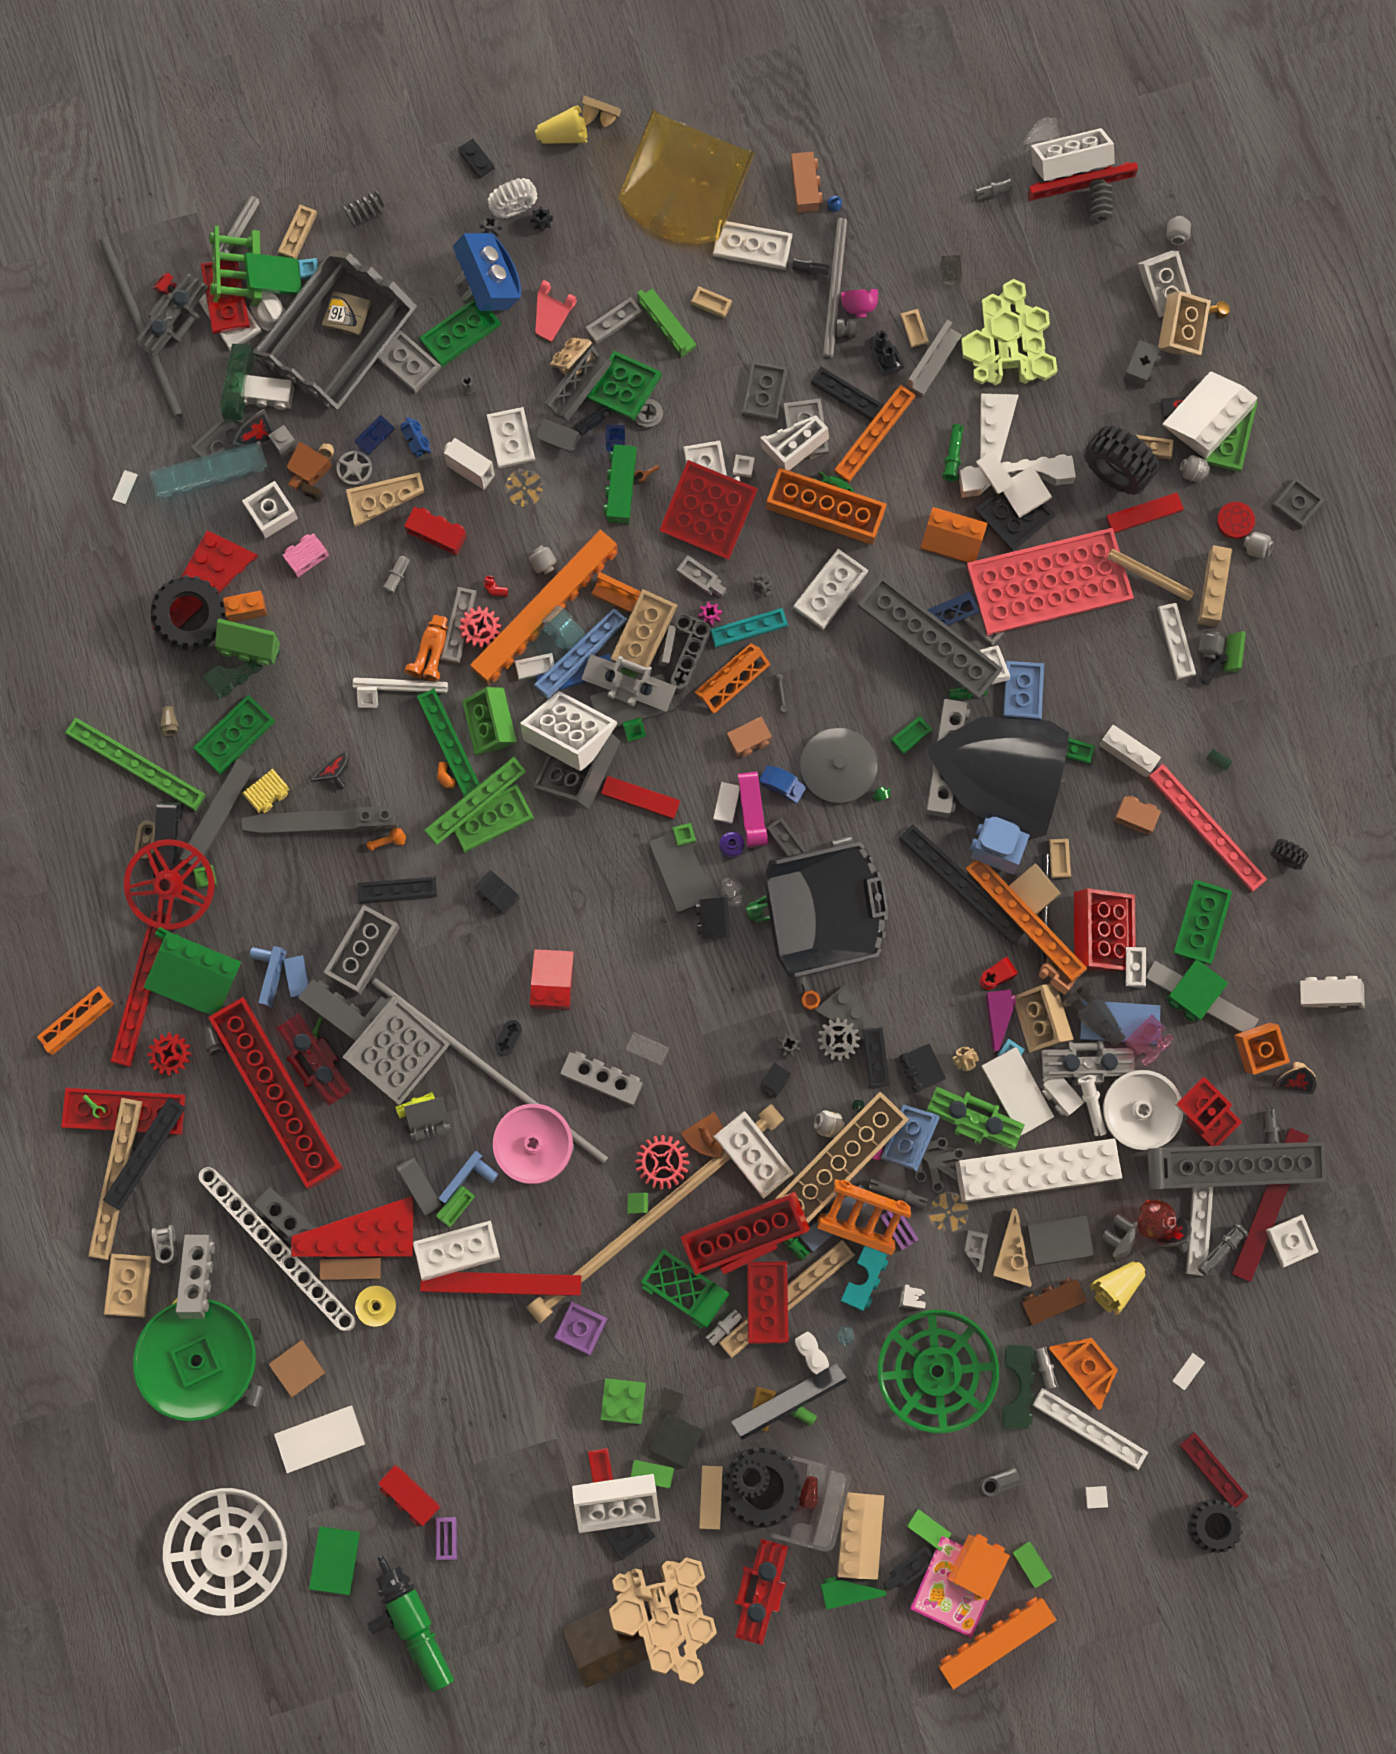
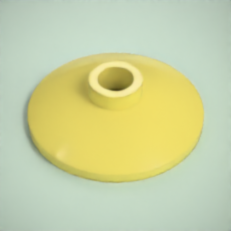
M370 1286L364 1289L357 1297L355 1304L356 1314L366 1325L373 1327L382 1326L388 1323L395 1313V1298L388 1289L382 1286ZM374 1303L380 1304L379 1310L373 1309Z

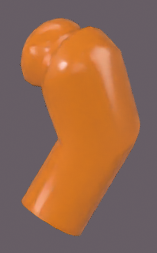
M439 762L437 771L438 782L445 788H454L456 780L447 774L448 763Z

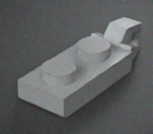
M688 555L676 569L678 574L710 595L714 593L722 598L726 593V588L720 585L721 580L718 579V576Z

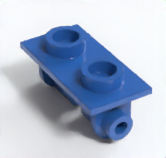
M406 417L407 421L400 424V430L407 441L413 438L408 443L413 455L421 457L423 451L431 453L430 443L422 434L420 423L417 420Z

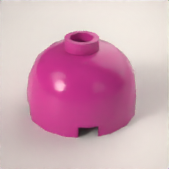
M878 289L841 292L842 306L849 314H855V318L867 317L866 313L873 312L878 304Z

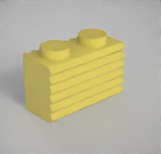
M271 769L242 794L260 814L268 812L276 800H283L288 795L287 791H289V788L277 773Z

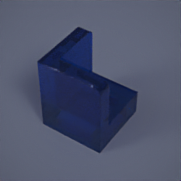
M606 425V451H613L614 444L625 445V425Z

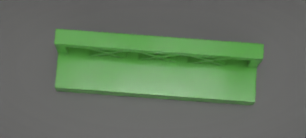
M653 288L646 293L642 289L637 292V302L681 358L696 348V343Z

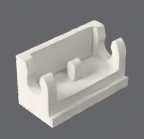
M904 1285L902 1287L899 1307L917 1310L925 1309V1302L916 1301L919 1299L918 1296L925 1294L922 1289Z

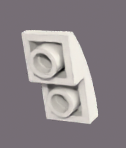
M993 451L976 461L985 478H988L997 494L1014 484Z

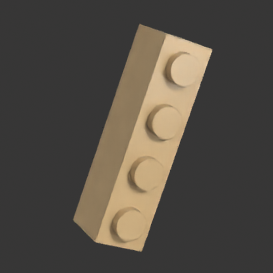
M1213 545L1209 551L1197 624L1217 627L1221 621L1232 552L1231 548Z

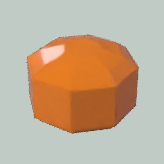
M812 990L804 992L801 998L803 1008L809 1011L816 1009L820 1003L819 994Z

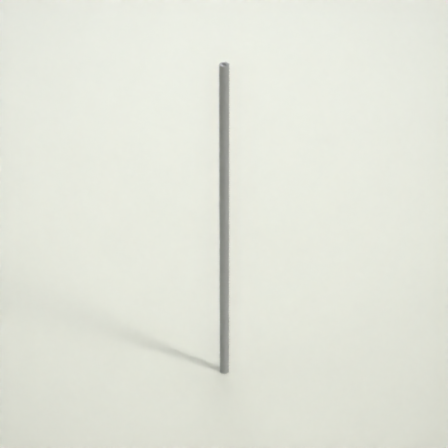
M377 978L373 980L371 984L391 999L394 995L398 997L448 1041L450 1046L525 1104H538ZM571 1129L574 1142L604 1164L607 1161V1156Z

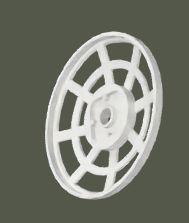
M220 1488L207 1491L187 1502L171 1521L163 1544L164 1570L175 1593L192 1608L217 1616L242 1613L265 1600L280 1581L287 1559L286 1534L276 1512L257 1495L235 1488ZM226 1494L246 1497L255 1501L258 1505L252 1513L240 1508L227 1507ZM213 1496L218 1497L219 1508L205 1513L198 1520L187 1513L199 1502ZM264 1510L270 1514L276 1523L281 1541L269 1542L266 1530L258 1520ZM228 1513L241 1515L247 1518L241 1528L230 1526ZM220 1514L221 1527L210 1531L202 1525L209 1518ZM183 1520L191 1527L185 1538L183 1552L171 1553L174 1532L179 1522ZM253 1525L260 1532L263 1543L251 1544L247 1532ZM197 1531L205 1538L202 1549L190 1551L193 1536ZM224 1545H229L232 1548V1554L229 1557H224L221 1553ZM281 1549L280 1565L275 1578L270 1583L262 1574L267 1567L270 1550ZM263 1551V1559L257 1571L249 1564L252 1552ZM202 1558L207 1570L201 1577L196 1574L191 1559ZM184 1560L187 1572L195 1582L187 1593L178 1583L171 1562ZM244 1570L251 1579L245 1584L234 1588L233 1575ZM213 1574L225 1577V1589L215 1588L208 1585L207 1582ZM256 1582L265 1590L253 1601L239 1607H234V1594H239L249 1589ZM203 1589L215 1595L226 1596V1608L209 1607L197 1602L193 1598Z

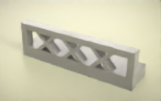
M949 320L946 321L908 380L907 388L922 397L962 337L961 334L951 329L952 322Z

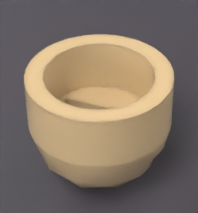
M324 443L320 446L318 453L330 460L333 457L334 448L331 444Z

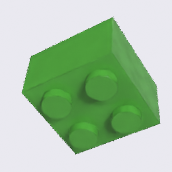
M605 1378L601 1420L642 1424L646 1383Z

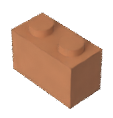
M759 717L728 732L727 740L736 757L742 756L744 758L751 755L752 751L757 748L763 749L769 746L772 736L763 718Z
M1125 796L1121 801L1114 822L1150 836L1161 811L1153 804H1143L1136 797Z

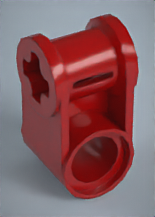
M1005 957L983 972L979 984L984 990H992L1015 977L1018 972L1009 958ZM986 978H988V979H989V978H992L993 981H992V982H991V981H988V982H987V981H986Z

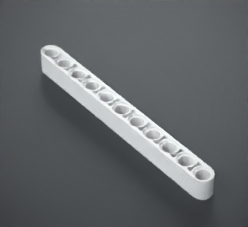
M210 1167L202 1169L199 1173V1180L337 1328L343 1331L352 1330L355 1327L356 1320L349 1310L299 1257H291V1249L216 1170ZM208 1172H213L214 1179L211 1182L205 1181V1175ZM226 1186L227 1194L220 1197L218 1194L219 1189ZM235 1201L241 1202V1208L238 1211H233L232 1204ZM253 1215L255 1218L254 1223L249 1226L246 1225V1217ZM266 1229L268 1237L265 1240H260V1231ZM281 1244L282 1251L275 1255L272 1251L273 1246ZM290 1258H294L296 1262L292 1269L286 1267V1262ZM306 1272L309 1275V1280L307 1283L302 1284L300 1282V1275ZM317 1287H321L323 1290V1295L320 1298H315L313 1295V1291ZM330 1302H335L337 1305L333 1313H329L327 1310V1305ZM344 1316H348L351 1322L348 1327L344 1328L341 1325V1319Z

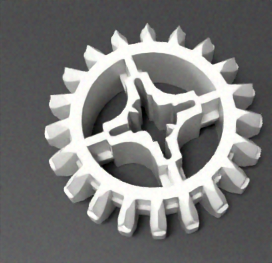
M517 178L514 181L505 182V184L499 185V188L494 189V192L490 194L488 198L489 208L493 215L500 219H508L509 217L520 215V213L526 212V209L531 208V205L537 200V190L529 179Z

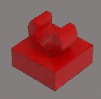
M167 272L161 276L152 289L157 293L163 292L168 296L171 293L168 291V286L175 289L177 284L171 282L174 277Z

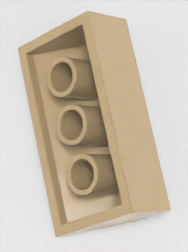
M843 1492L837 1565L838 1577L878 1580L884 1495Z

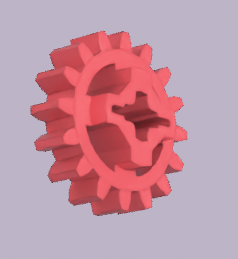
M478 606L477 611L470 608V614L464 613L465 619L461 618L460 623L463 625L459 626V630L464 631L461 633V638H467L466 644L471 641L473 648L476 644H479L480 649H482L483 644H486L488 647L490 641L493 642L500 634L498 630L501 629V624H496L499 622V617H493L494 611L488 613L487 607L484 611H481V607ZM481 622H483V628L479 631V633H477V628L479 627Z

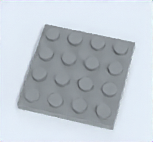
M394 995L343 1058L400 1105L448 1048L450 1043Z

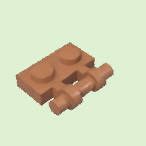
M1049 958L1046 959V964H1043L1040 968L1039 977L1045 979L1047 976L1052 978L1049 983L1064 995L1076 981L1071 982Z

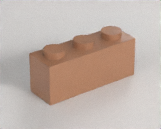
M813 152L791 154V170L797 213L819 211V205L823 203L822 192H818V187H820V176H816L818 159H814Z

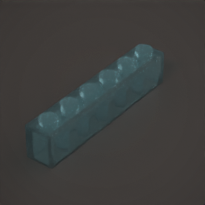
M261 441L152 470L150 471V477L156 496L166 498L172 496L173 492H188L191 490V487L198 486L202 488L210 485L209 483L213 481L220 483L227 481L228 477L235 476L238 478L245 476L246 472H261L264 470V467H267V461Z

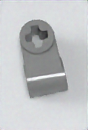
M173 1225L163 1229L152 1228V1240L156 1259L164 1265L173 1264L177 1259L176 1236ZM166 1250H170V1258L168 1260H163V1252Z

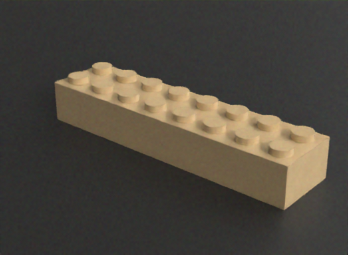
M879 1092L776 1198L795 1192L807 1223H809L838 1194V1192L834 1191L835 1179L849 1182L909 1119L887 1097Z

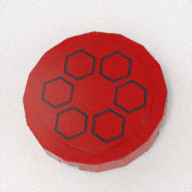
M1242 502L1227 503L1217 515L1219 531L1224 536L1233 539L1246 537L1251 533L1255 525V516L1252 509Z

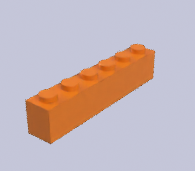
M1033 1597L1026 1602L1027 1606L1022 1610L1017 1608L1009 1614L1010 1618L1004 1622L1001 1619L991 1626L993 1628L991 1631L979 1633L974 1637L976 1641L970 1645L965 1643L957 1649L958 1653L951 1656L949 1654L940 1660L941 1664L938 1667L950 1687L954 1690L1055 1622L1056 1618L1043 1598L1037 1599Z

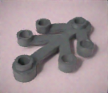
M940 1137L935 1141H930L926 1151L934 1148L943 1150L948 1145L947 1139ZM939 1140L945 1141L944 1147L938 1145ZM956 1148L954 1151L931 1155L925 1151L922 1159L928 1162L932 1179V1192L939 1194L944 1189L943 1184L940 1182L938 1169L956 1180L959 1186L957 1172L943 1163V1161L962 1160L965 1156L964 1150ZM956 1151H960L962 1153L961 1158H957L955 1156ZM920 1163L918 1170L915 1171L914 1179L918 1183H923L927 1175L923 1171L922 1163ZM918 1173H922L924 1175L923 1180H918ZM935 1184H939L941 1186L940 1191L934 1190Z

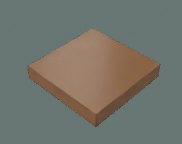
M303 1340L269 1364L292 1398L326 1373Z

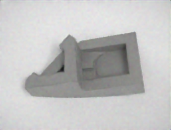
M968 1230L964 1250L978 1272H982L988 1234Z

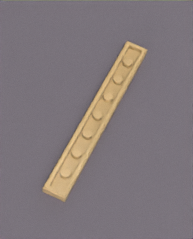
M121 1098L89 1257L110 1259L120 1211L103 1201V1198L132 1154L142 1107L141 1101Z
M843 1240L788 1284V1311L855 1256ZM748 1318L719 1342L730 1358L734 1357L748 1345Z

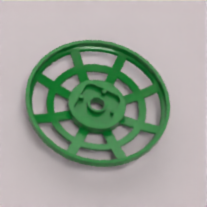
M927 1310L907 1317L889 1333L879 1353L877 1377L885 1402L899 1419L921 1431L948 1433L969 1426L986 1412L997 1391L999 1364L992 1342L975 1322L956 1312ZM936 1316L953 1318L964 1323L968 1328L961 1336L950 1330L937 1328ZM928 1317L929 1329L916 1333L908 1340L898 1333L909 1323ZM974 1332L985 1344L991 1362H978L975 1351L967 1342ZM938 1335L948 1336L955 1339L956 1342L950 1349L938 1347ZM929 1336L930 1348L920 1352L912 1345L920 1338ZM895 1340L902 1347L896 1358L895 1371L883 1372L886 1351L891 1341ZM962 1346L968 1352L972 1364H960L956 1354ZM906 1351L916 1359L912 1370H901L902 1360ZM935 1365L943 1369V1374L940 1377H934L932 1374V1368ZM992 1371L991 1386L982 1404L973 1395L978 1386L980 1372ZM973 1372L972 1384L967 1392L959 1385L962 1373ZM904 1378H914L915 1383L919 1387L912 1397L904 1387L902 1382ZM896 1379L899 1391L907 1401L901 1411L890 1399L884 1380ZM954 1391L962 1397L956 1404L945 1407L944 1395ZM925 1393L935 1396L937 1408L926 1407L918 1403V1401ZM967 1402L977 1409L966 1420L955 1425H947L946 1414L960 1409ZM914 1407L925 1413L938 1414L939 1427L922 1425L911 1420L907 1415Z

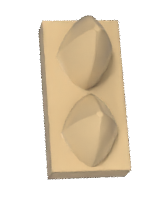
M587 96L583 97L585 125H588L596 118L599 110H601L600 120L603 127L611 125L616 116L619 117L621 109Z

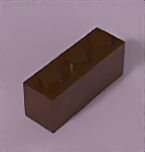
M1071 1277L1060 1281L1061 1286L1053 1288L1051 1285L1042 1289L1043 1294L1035 1296L1033 1293L1024 1297L1025 1302L1020 1303V1306L1029 1326L1087 1302L1078 1279L1072 1281Z

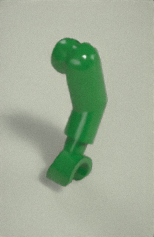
M823 472L817 473L823 477L821 482L854 492L853 488L843 478L827 477Z

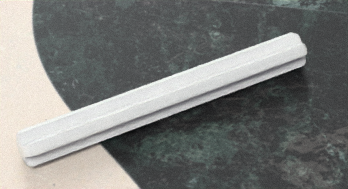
M354 678L352 682L354 689L358 687H377V690L427 692L434 688L436 693H447L448 691L447 682Z

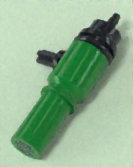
M381 1555L377 1559L384 1574L377 1577L376 1581L379 1585V1596H384L381 1602L386 1604L387 1608L383 1610L382 1616L367 1623L368 1630L375 1634L386 1627L395 1628L400 1640L407 1642L408 1646L406 1649L409 1651L413 1662L417 1663L430 1692L433 1693L452 1683L454 1677L434 1638L435 1632L430 1630L432 1622L416 1589H413L414 1583L408 1584L411 1579L403 1573L400 1566L391 1570L387 1560Z

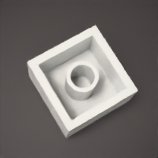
M275 481L242 500L248 513L265 538L298 519L294 509Z

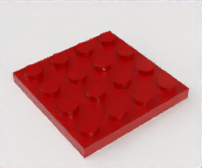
M687 460L659 531L730 560L758 488Z

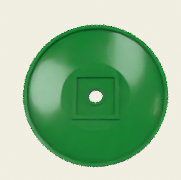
M208 1299L209 1308L208 1312H205L204 1319H180L176 1313L177 1302L171 1304L157 1313L148 1322L137 1341L133 1359V1370L137 1386L145 1400L155 1410L169 1418L195 1422L218 1416L231 1408L243 1396L252 1380L256 1365V1347L252 1333L238 1313L218 1301ZM195 1356H201V1364L197 1367L192 1366V1359Z

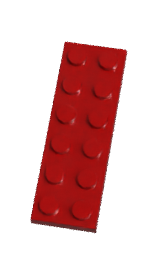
M65 1088L61 1127L115 1131L121 1098L142 1102L136 1132L146 1133L168 1097L185 1107L186 1095ZM87 1095L97 1106L104 1107L106 1113L101 1108H98L96 1114L100 1118H96L93 1115V1109L83 1099V1096ZM184 1112L169 1133L170 1135H182Z

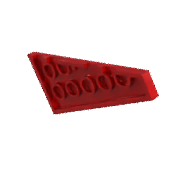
M413 1196L291 1236V1257H412Z

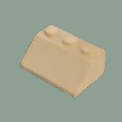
M1181 291L1167 295L1158 345L1160 350L1180 355H1202L1211 300Z
M1052 984L1041 985L1015 995V1008L1029 1053L1073 1040L1059 992Z

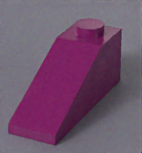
M1011 990L987 992L985 995L993 1053H997L1000 1049L1013 1007L1016 1006L1015 995H1011Z

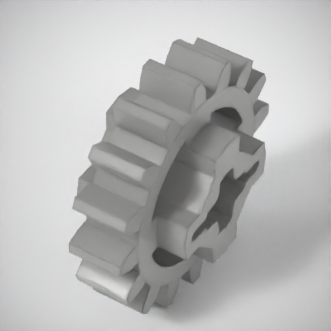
M839 1018L836 1019V1023L829 1020V1026L822 1025L825 1031H819V1034L823 1035L822 1038L818 1039V1042L823 1043L819 1048H825L824 1055L826 1056L830 1053L832 1060L835 1056H838L839 1061H841L844 1055L849 1059L848 1053L855 1054L853 1048L859 1047L856 1040L861 1038L855 1035L859 1030L852 1029L854 1023L847 1025V1019L843 1023L840 1022ZM835 1026L845 1027L842 1031L832 1029ZM846 1032L843 1037L844 1043L835 1044L833 1047L832 1045L836 1040L834 1036L836 1034L840 1036ZM850 1032L852 1034L851 1045L847 1042V1035ZM827 1033L831 1036L829 1046L826 1044ZM837 1047H843L846 1050L841 1053L834 1052Z

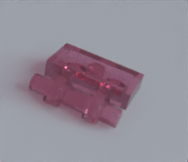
M1151 1014L1124 1043L1137 1056L1144 1052L1146 1057L1142 1062L1148 1066L1159 1058L1158 1055L1163 1050H1167L1170 1047L1174 1037L1171 1034L1164 1037L1161 1033L1166 1028ZM1156 1040L1158 1045L1152 1049L1149 1045Z

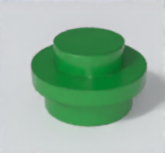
M884 786L874 791L875 795L872 797L877 802H880L891 796L889 792L891 790L890 788L885 789Z

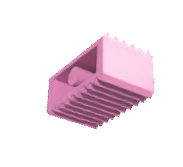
M314 533L302 537L299 544L295 547L293 545L288 547L284 551L285 554H283L284 560L297 577H300L329 556L327 550Z

